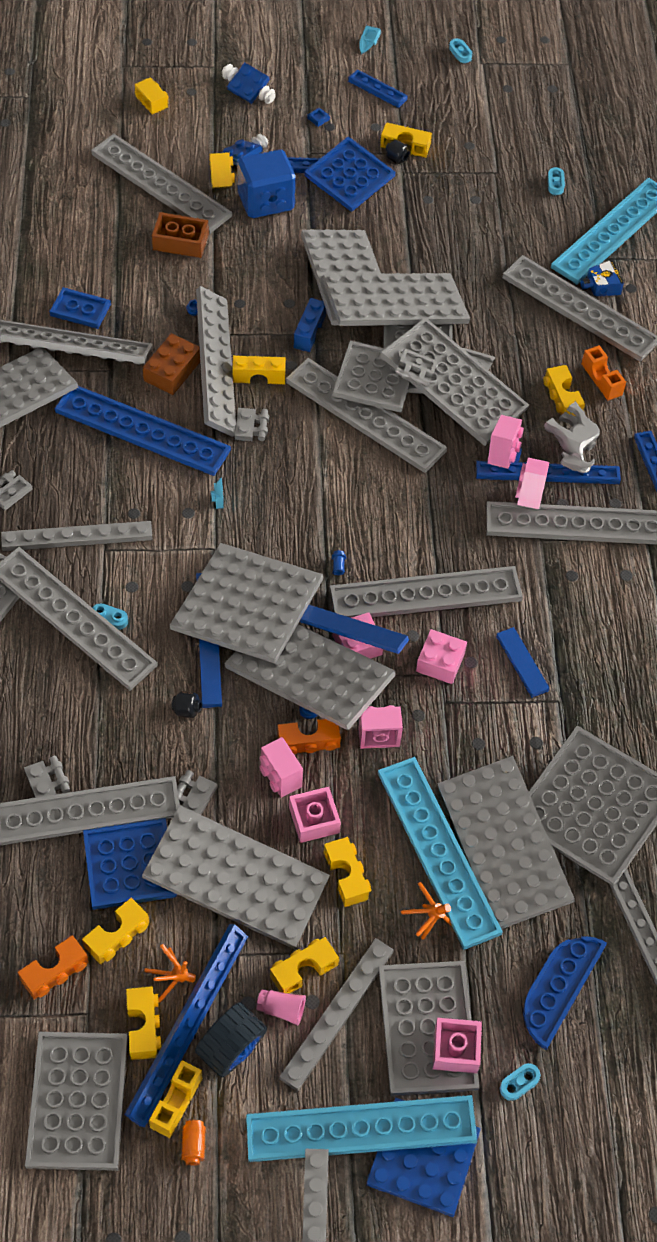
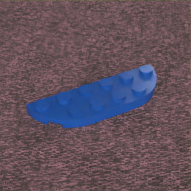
M587 936L572 940L568 939L559 944L548 957L527 994L523 1011L525 1025L529 1034L543 1049H548L606 947L607 942Z

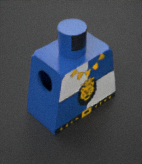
M611 260L589 268L587 278L581 279L580 284L582 289L590 288L593 295L597 297L621 295L624 282Z

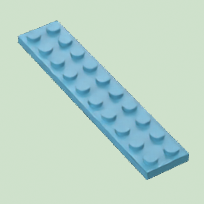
M647 178L551 264V268L573 283L579 284L581 279L587 276L589 268L601 264L657 213V182Z
M413 757L378 770L382 784L442 905L449 904L451 907V911L447 912L446 915L451 920V925L463 950L501 936L503 931L416 758Z
M472 1095L246 1114L249 1162L305 1158V1149H329L328 1155L477 1143Z

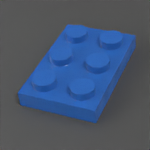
M63 287L50 310V316L99 329L111 306V300Z

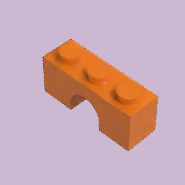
M598 345L584 351L581 365L607 401L623 395L626 381L618 370L609 371L607 366L608 356Z
M327 719L317 720V731L312 735L301 733L298 728V722L278 725V739L283 737L294 755L302 752L314 753L318 750L332 751L340 748L339 726Z
M73 935L55 947L56 955L60 959L55 967L50 969L43 968L35 960L18 971L20 981L33 999L45 996L52 987L57 984H63L68 979V976L74 972L82 971L89 963L86 952Z

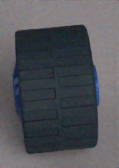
M242 1002L236 1003L205 1033L197 1044L195 1053L219 1077H225L252 1053L265 1035L267 1026Z

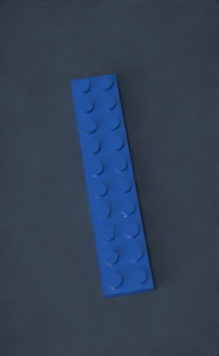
M80 386L65 394L55 407V413L212 476L216 475L231 451V446Z

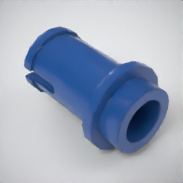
M341 550L334 551L332 554L333 574L337 576L344 575L346 555Z

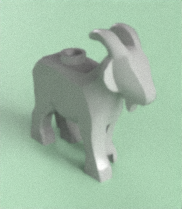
M574 402L567 408V411L574 415L565 412L559 417L560 421L572 426L570 430L560 426L553 418L548 420L544 427L546 431L555 435L562 449L567 452L561 453L563 457L561 464L573 471L587 473L594 465L595 460L592 459L590 462H585L583 451L586 449L590 451L596 445L595 441L600 431L597 424L588 419L584 411Z

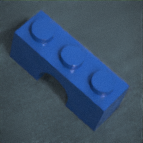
M310 298L294 333L295 349L306 352L311 351L315 342L317 327L321 328L326 317V308L323 301Z

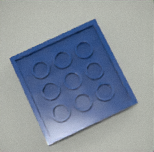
M348 136L304 172V176L352 212L395 177L396 172Z
M166 818L83 830L93 910L122 906L130 898L136 903L177 897L176 893L142 878V874L167 830Z
M395 1098V1101H394V1102L404 1101V1100L399 1099V1098ZM476 1126V1134L478 1140L481 1128ZM476 1143L377 1151L366 1185L454 1217Z

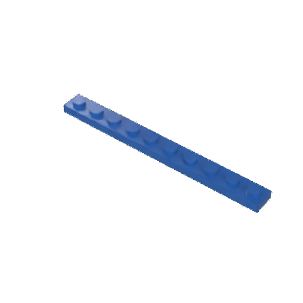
M229 924L124 1114L140 1127L146 1126L248 938V935L235 924Z

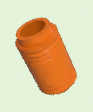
M188 1120L183 1126L181 1160L185 1161L186 1165L196 1166L201 1161H204L206 1127L204 1122L200 1120Z

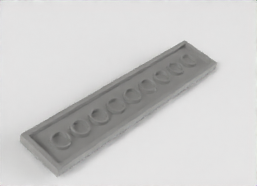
M115 134L91 150L94 157L180 215L208 220L209 234L232 217L230 210Z
M524 255L503 273L502 278L640 362L657 345V335Z
M199 286L196 289L204 424L233 437L236 429L227 299Z
M0 320V343L10 342L15 345H29L32 348L42 347L50 351L61 350L69 354L80 353L83 356L92 355L98 356L101 359H116L119 362L130 361L134 364H145L153 350V344Z
M309 358L286 378L287 384L424 473L447 452L445 445L388 409L333 397V390L338 377Z
M487 501L486 504L487 536L657 545V510L540 504L539 509H534L509 502Z
M18 547L0 562V581L129 691L157 667V662L23 549Z
M515 566L330 585L334 613L350 618L368 612L371 617L519 602L523 599Z
M171 776L0 803V846L83 833V830L163 818L171 819L180 806L176 777Z

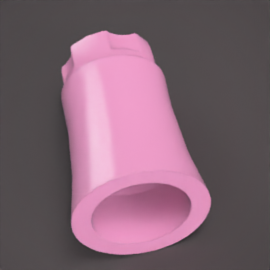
M262 989L257 1000L256 1009L298 1026L304 1012L306 996Z

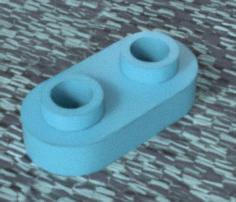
M452 39L450 41L449 49L458 61L468 63L472 60V51L463 40Z
M557 167L551 168L547 176L548 191L553 195H560L564 192L565 188L564 171Z
M102 603L92 607L97 612L103 611L99 614L118 630L127 626L128 616L125 611Z
M529 1063L519 1067L503 1079L500 1085L501 1095L509 1101L520 1098L539 1082V1069ZM529 1074L532 1079L527 1080L524 1075ZM513 1087L515 1092L510 1093L507 1088Z

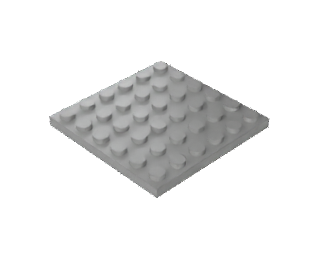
M220 543L172 620L170 629L276 664L323 580V574Z
M576 726L529 791L553 849L612 886H615L657 825V772L579 726Z

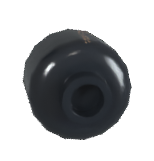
M399 140L389 142L385 148L386 157L397 164L405 162L410 154L407 144Z
M180 691L175 695L171 704L172 710L175 711L177 716L187 718L197 716L203 706L197 693Z

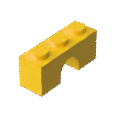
M386 122L381 134L380 147L386 148L389 142L399 140L411 146V154L426 157L431 145L432 133Z
M233 356V383H250L252 376L263 375L267 378L268 384H285L286 357Z
M567 365L548 368L543 381L544 385L549 389L550 398L556 404L557 412L560 415L565 412L574 415L567 411V408L574 402L584 410L585 403L580 392L566 391L570 389L572 375Z
M345 837L324 844V855L330 871L341 868L349 873L347 878L338 880V892L344 907L368 900L371 886L368 879L365 880L363 877V865L361 861L356 859L357 851L354 843L350 844L349 838Z
M132 898L115 911L116 919L121 924L117 931L106 932L98 925L82 939L84 948L100 965L104 961L111 960L118 949L126 947L132 941V937L137 933H142L148 927V914Z
M326 937L320 940L315 939L302 951L298 949L288 959L275 962L270 969V978L279 992L291 994L302 987V978L298 973L299 969L304 966H310L321 976L338 966L339 957Z
M153 986L126 989L128 1016L140 1017L145 1020V1025L141 1029L129 1031L131 1060L156 1058L158 1055L157 1050L161 1049V1036H156V1028H160L159 1015H155V1007H159L158 994L153 993Z
M183 1060L181 1061L171 1079V1086L165 1099L159 1101L149 1119L151 1129L171 1138L203 1079L201 1069Z

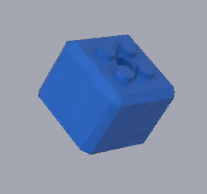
M283 150L241 157L237 161L238 194L250 218L289 211L294 208L296 176Z

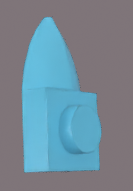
M366 25L359 43L362 54L369 50L372 45H376L381 33L379 28Z
M222 478L217 483H214V491H211V501L215 502L216 509L223 508Z

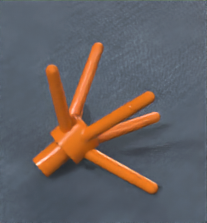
M419 882L418 886L431 905L423 904L422 907L426 909L402 910L401 914L428 913L429 919L416 933V936L422 934L421 939H425L436 921L440 918L452 926L451 920L445 915V913L451 911V907L449 904H436L423 884Z
M163 944L160 945V948L175 966L172 972L149 968L144 969L146 973L166 975L154 977L153 980L155 982L173 980L158 998L159 1003L162 1002L178 982L188 981L193 983L196 979L195 974L188 972L186 968L187 961H184L182 966H180L170 947L167 949Z

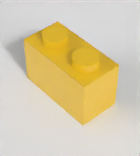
M151 77L135 84V97L151 114L168 108V94Z
M229 152L209 154L212 189L232 187V183H235L234 173H231L233 157L230 156Z

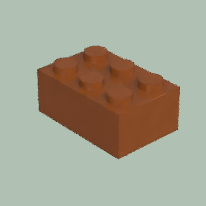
M160 212L152 234L153 250L202 258L209 236V221Z
M171 333L143 366L144 381L174 395L201 362L200 346Z

